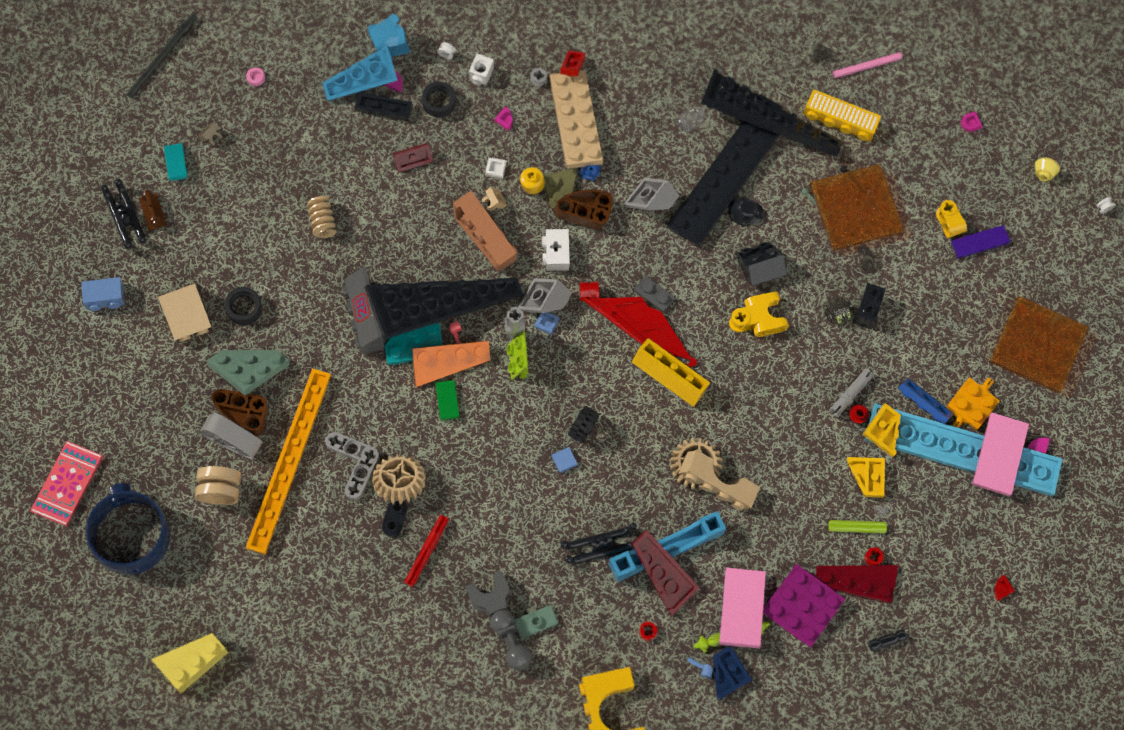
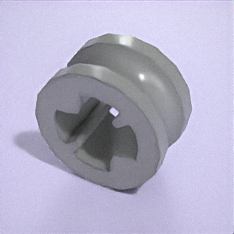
M541 68L534 69L531 73V82L536 86L544 85L547 81L546 71ZM537 74L541 75V80H537Z

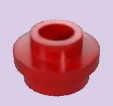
M855 405L851 408L849 416L854 423L863 424L869 418V412L866 407ZM856 412H862L863 416H858Z

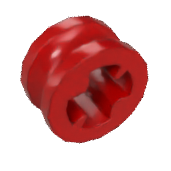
M870 548L865 554V562L868 565H879L884 557L883 552L879 548ZM872 552H874V555L878 554L879 556L876 562H874V559L871 560L869 558Z
M644 622L640 626L639 635L643 640L651 641L656 637L657 627L654 623ZM648 626L651 627V632L654 634L651 636L650 634L648 636L644 635V627H646V629L648 628Z

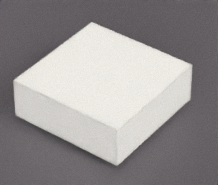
M488 157L485 176L503 179L507 160Z

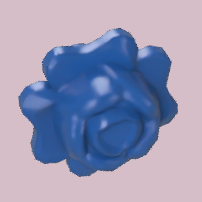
M590 165L581 167L579 173L583 175V179L593 181L595 177L600 176L601 166Z

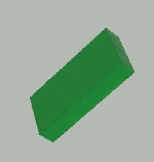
M455 381L435 383L440 421L459 419Z

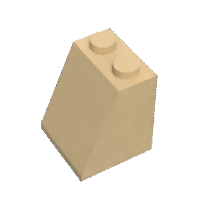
M195 283L158 297L174 340L179 339L180 342L190 339V335L196 332L198 336L209 332L208 328L211 327Z

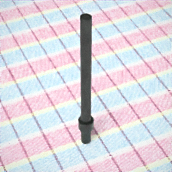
M192 13L184 23L179 25L175 35L126 93L128 97L132 99L183 35H187L191 25L198 18L195 14Z

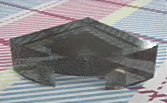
M817 44L811 62L818 63L829 59L834 50Z

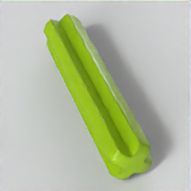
M830 520L828 529L830 532L886 533L887 524L886 522Z

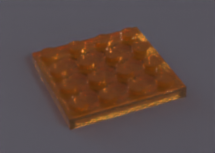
M880 164L810 182L809 185L832 251L903 233L904 229Z
M1018 296L989 362L1060 394L1086 335L1088 326Z

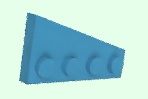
M388 45L323 82L327 101L398 81Z

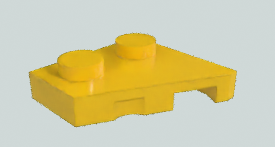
M886 403L883 404L862 435L891 457L895 456L897 451L895 450L896 439H898L899 434L898 425L900 424L901 415Z
M847 457V463L864 497L884 498L885 458Z

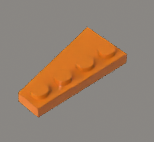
M489 341L412 348L415 386L418 387L490 361Z

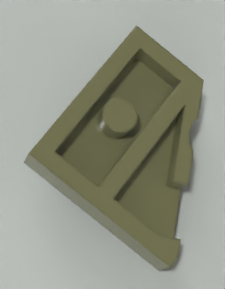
M577 168L543 175L545 180L544 186L552 211L559 199L573 193Z

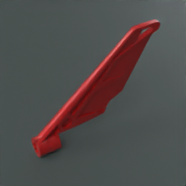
M579 282L580 301L587 303L638 343L643 345L649 338L675 358L677 356L690 360L689 364H685L686 366H696V359L690 357L662 312L648 307L642 297L599 298L598 282Z

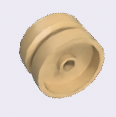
M208 466L197 470L196 481L200 485L195 488L194 497L196 500L216 505H232L239 501V489L236 488L240 485L241 473L239 471L221 466Z

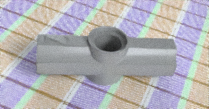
M511 307L505 317V331L507 339L511 341L522 331H525L523 311L518 307Z

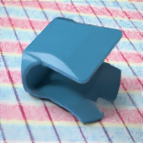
M392 14L384 21L368 26V33L376 52L388 45L391 57L410 52L404 28L397 24L400 20L397 15Z

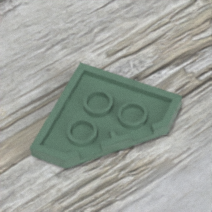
M221 350L207 360L210 368L244 395H247L290 365L289 360L277 350Z

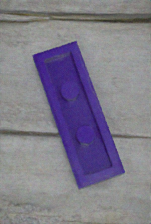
M1004 225L952 240L951 244L957 258L960 259L1009 244L1010 239Z

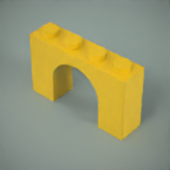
M630 667L582 677L579 689L581 696L585 695L587 702L583 706L585 715H590L591 723L588 724L589 730H610L600 719L599 707L602 701L610 695L634 690L635 686ZM641 727L632 730H645V728Z

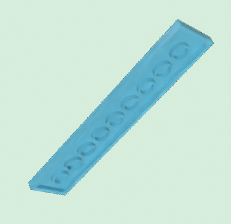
M874 404L869 424L882 405ZM894 409L901 415L895 450L975 473L984 435ZM865 437L864 441L873 443ZM1023 447L1014 485L1053 496L1057 486L1062 458Z

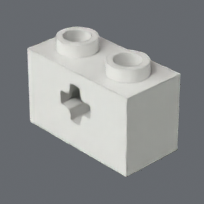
M546 229V236H542V247H546V253H543V265H546L547 271L569 270V230Z

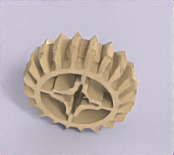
M691 438L690 444L684 440L683 446L678 444L677 450L672 452L674 457L670 459V462L673 463L670 469L675 470L673 477L679 476L677 479L678 483L684 480V487H687L688 483L692 484V490H694L695 485H698L699 490L702 489L699 484L687 481L685 476L679 473L685 459L682 456L685 453L698 450L712 458L713 469L717 477H720L721 473L719 471L723 468L720 464L723 459L718 457L720 451H714L715 445L709 447L708 440L705 441V444L701 443V438L698 439V442Z
M396 454V458H392L389 455L388 460L382 459L381 464H377L376 470L373 472L372 482L374 490L378 492L380 498L384 497L385 502L391 499L392 504L396 501L402 504L403 500L409 503L410 498L416 499L417 494H421L422 488L425 486L426 475L424 474V468L420 466L418 460L414 461L413 456L407 459L406 454L403 457H399Z

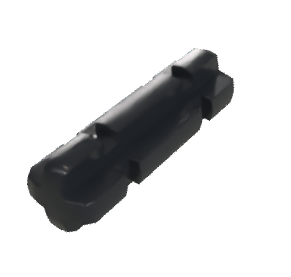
M899 630L895 634L890 633L878 637V640H870L868 647L873 652L879 650L880 647L882 649L894 645L897 641H905L907 635L904 630Z

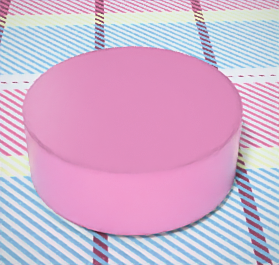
M252 68L247 72L246 77L250 85L259 86L264 83L265 74L262 69Z

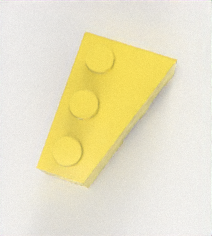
M209 634L151 660L173 686L182 693L222 659L228 651L213 634Z

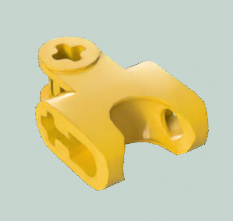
M770 292L747 298L744 301L745 307L733 311L729 320L730 328L735 332L753 329L755 337L785 331L789 327L787 319L784 317H772L768 312V307L778 304L780 300L779 293Z

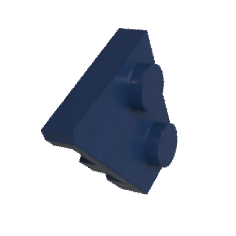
M731 646L713 655L716 699L718 701L752 681Z

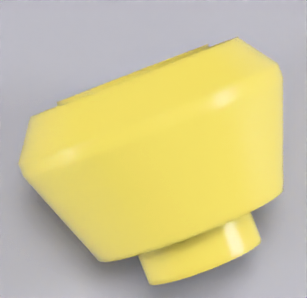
M1044 157L1035 162L1036 176L1042 181L1053 179L1060 171L1058 163L1051 158Z

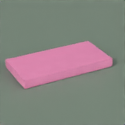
M991 412L972 485L1006 496L1012 495L1029 426L1028 423Z
M726 568L720 632L721 645L760 648L765 571Z

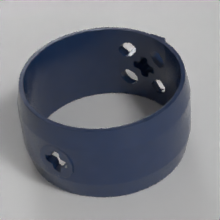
M130 483L114 484V486L109 487L111 495L102 499L93 508L86 524L87 544L93 556L106 569L123 575L140 574L153 568L164 557L170 542L169 521L161 507L153 499L132 491ZM136 503L149 506L159 513L161 518L160 537L155 547L146 556L131 563L121 564L107 561L99 555L96 547L97 530L102 520L112 510L125 504Z

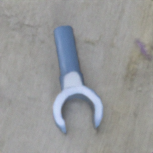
M689 657V663L702 669V677L712 678L713 668L710 665H703Z

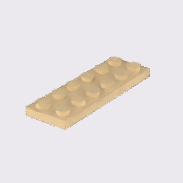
M582 70L579 76L574 77L561 75L560 73L550 74V84L566 169L603 164L586 71Z

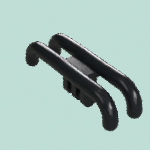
M116 179L115 185L122 201L115 203L108 186L105 184L101 185V191L126 250H130L132 244L125 227L133 226L140 244H145L146 238L122 180Z
M630 523L627 527L570 542L563 540L560 543L562 549L569 550L590 545L592 551L573 557L567 555L564 560L567 564L572 565L634 549L632 543L638 537L631 542L611 547V539L634 532L637 529L636 523Z

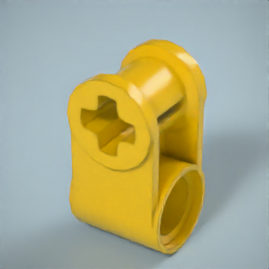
M952 200L943 201L936 211V216L946 237L950 238L966 232V222L955 202Z

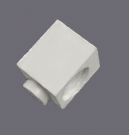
M476 54L469 70V80L476 85H487L494 68V59Z

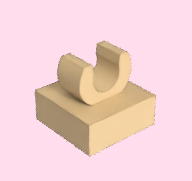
M490 187L485 191L487 196L482 201L485 203L491 202L486 208L487 210L492 211L495 208L502 209L507 206L500 190Z

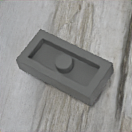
M647 276L634 288L636 294L662 313L675 300L674 296Z

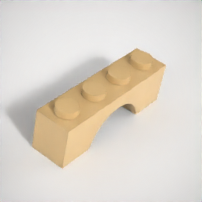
M698 450L687 452L679 471L680 474L685 476L687 481L699 484L702 490L716 494L718 499L730 502L732 507L737 510L752 508L760 488L746 478L735 479L729 485L721 482L715 475L713 459Z

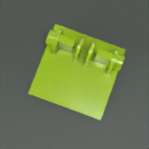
M522 331L507 346V354L510 360L508 372L511 373V380L518 375L519 378L524 379L529 374L525 331Z

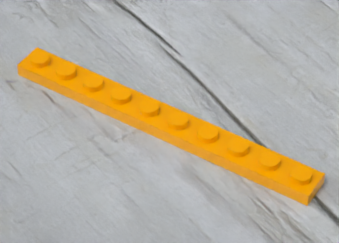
M312 368L247 542V550L266 555L330 382V373Z

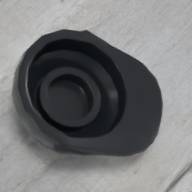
M740 198L729 207V216L734 223L744 227L759 223L764 217V209L752 199Z

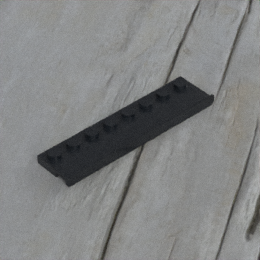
M743 121L667 224L666 228L692 242L696 247H700L777 141L779 135Z

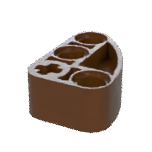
M588 189L576 191L559 199L553 209V213L560 220L599 230L605 226L609 219L613 197L609 192ZM599 200L605 201L606 205L601 204ZM560 206H564L567 211L561 210ZM577 211L583 212L585 216H580Z
M217 389L212 393L211 399L220 415L254 436L263 433L269 413V407L264 397L253 394L244 395L241 392L226 389ZM221 397L226 398V400L222 403L217 402V400ZM245 401L243 406H236L237 402ZM260 404H262L263 407H260L259 410H257L256 407H259ZM252 423H259L257 428H250Z

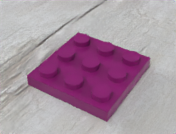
M796 564L764 607L763 614L811 648L845 601V598Z

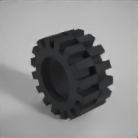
M585 406L572 424L568 436L582 444L594 428L600 414Z

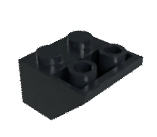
M770 242L760 243L753 248H744L736 253L744 276L752 286L787 275L783 254Z

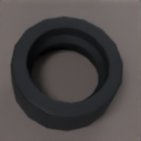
M432 82L422 91L423 109L430 116L437 118L446 117L456 108L455 90L446 82ZM441 91L449 95L450 101L446 106L438 108L430 105L428 98L433 92Z
M239 287L230 291L226 296L225 310L230 320L234 323L248 325L260 317L262 303L259 295L253 289ZM239 297H250L255 304L254 310L243 316L235 314L232 309L233 302Z

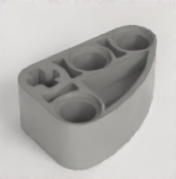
M217 413L210 414L199 431L200 434L209 440L249 459L254 458L262 444V440Z

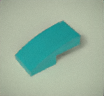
M183 143L164 146L169 181L188 178Z

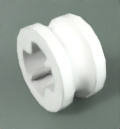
M445 42L438 49V54L449 60L452 59V54L456 52L452 45Z
M1111 197L1103 199L1096 205L1097 208L1101 209V214L1112 210L1116 206L1115 203L1111 202Z

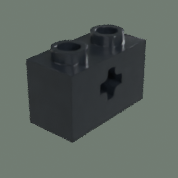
M867 283L854 324L872 330L882 303L885 288Z

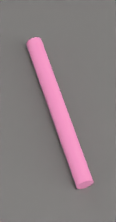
M899 52L833 71L834 78L901 60L902 55Z

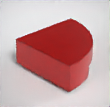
M1005 574L997 580L994 587V595L998 602L1014 593L1015 590Z

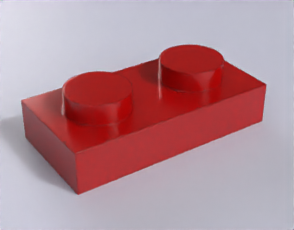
M568 51L560 68V74L569 77L579 76L586 60V52Z

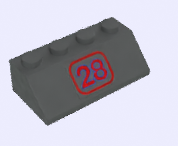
M365 266L345 278L346 285L343 286L344 295L349 297L350 303H346L348 313L353 314L354 320H351L353 332L357 331L358 337L354 338L356 348H361L362 354L384 349L382 334L364 288L370 284Z

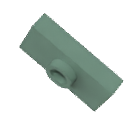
M551 605L515 619L520 639L558 625Z

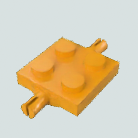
M970 377L964 382L946 406L956 417L951 426L959 428L964 423L976 431L980 428L999 403V400L988 391L992 384H994L993 380L990 381L991 378H987L983 385L976 383Z

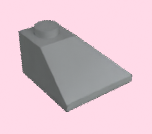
M644 178L623 205L628 208L643 210L669 209L674 205L679 194L668 180Z
M534 278L518 308L523 312L546 313L563 309L568 303L572 292L559 280Z

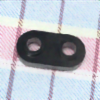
M404 500L402 504L399 501H396L394 504L390 501L382 524L383 533L387 537L395 538L402 532L408 511ZM399 505L401 506V509L399 511H395L394 507ZM390 524L396 525L394 529L388 528Z

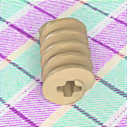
M318 196L307 203L312 232L317 238L332 237L336 234V230H332L335 228V224L331 223L334 221V217L331 216V204L327 203L330 201L328 196Z

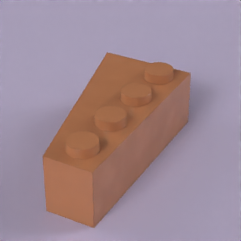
M472 191L453 202L455 220L498 272L517 260V249L512 243L510 244L507 241L504 233L497 227Z

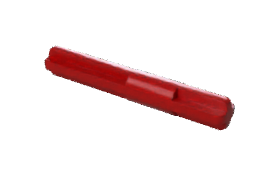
M440 515L432 531H430L404 581L406 585L413 587L417 582L449 522L446 516Z

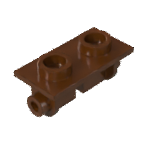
M149 190L143 191L139 202L148 230L151 231L166 226L167 223L157 193H151Z

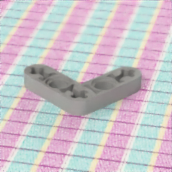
M336 432L330 433L325 440L328 449L357 461L345 487V493L350 500H358L362 497L379 461V453L372 446ZM338 438V442L344 444L343 450H340L342 447L339 444L332 446L330 440ZM350 445H356L358 451L350 454L347 452V448ZM371 452H373L375 458H371L369 460L368 464L369 466H371V468H369L367 465H365L367 461L366 454H370ZM358 470H367V476L365 478L357 477ZM353 479H355L357 482H359L357 486V490L359 493H354V495H351V491L349 489H354L356 482L353 481Z

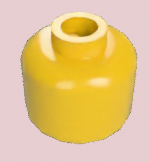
M529 167L523 170L520 175L521 186L526 193L537 194L543 190L545 180L540 169Z

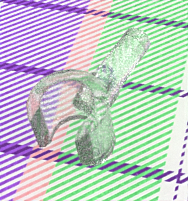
M895 497L886 507L880 503L874 513L884 517L889 509L899 501V498Z

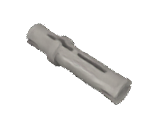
M865 368L849 388L838 396L839 399L829 409L831 413L836 411L833 414L834 416L839 417L847 406H851L853 399L874 377L872 372L868 374L870 372L869 369Z

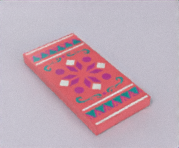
M67 441L30 511L68 527L103 456Z

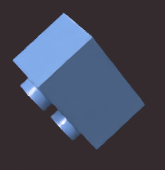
M120 277L81 282L83 304L86 310L98 311L103 307L115 309L119 308L120 305H125L123 282Z

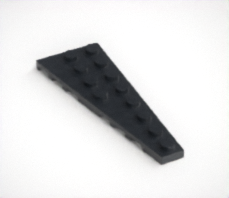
M714 68L701 101L702 105L756 125L759 128H764L795 142L802 143L810 148L820 150L828 155L838 157L842 140L826 131H818L809 121L804 123L796 118L797 115L795 113L789 114L782 110L783 106L762 94L752 93L748 86H740L733 82L734 78L731 76L726 78L718 73V69Z
M517 278L450 282H405L401 284L383 283L382 285L368 284L364 287L384 340L514 300L524 295Z

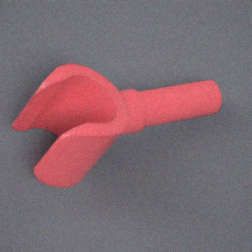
M458 321L451 323L449 326V331L453 335L456 344H460L457 332L462 330Z

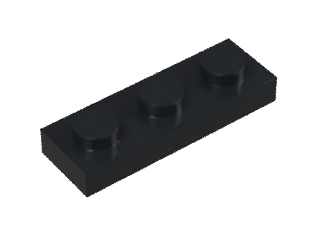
M359 92L355 111L409 121L413 104L410 101Z

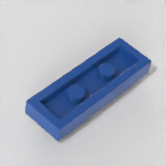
M909 378L898 388L905 397L915 401L920 409L928 411L937 422L945 424L954 414Z

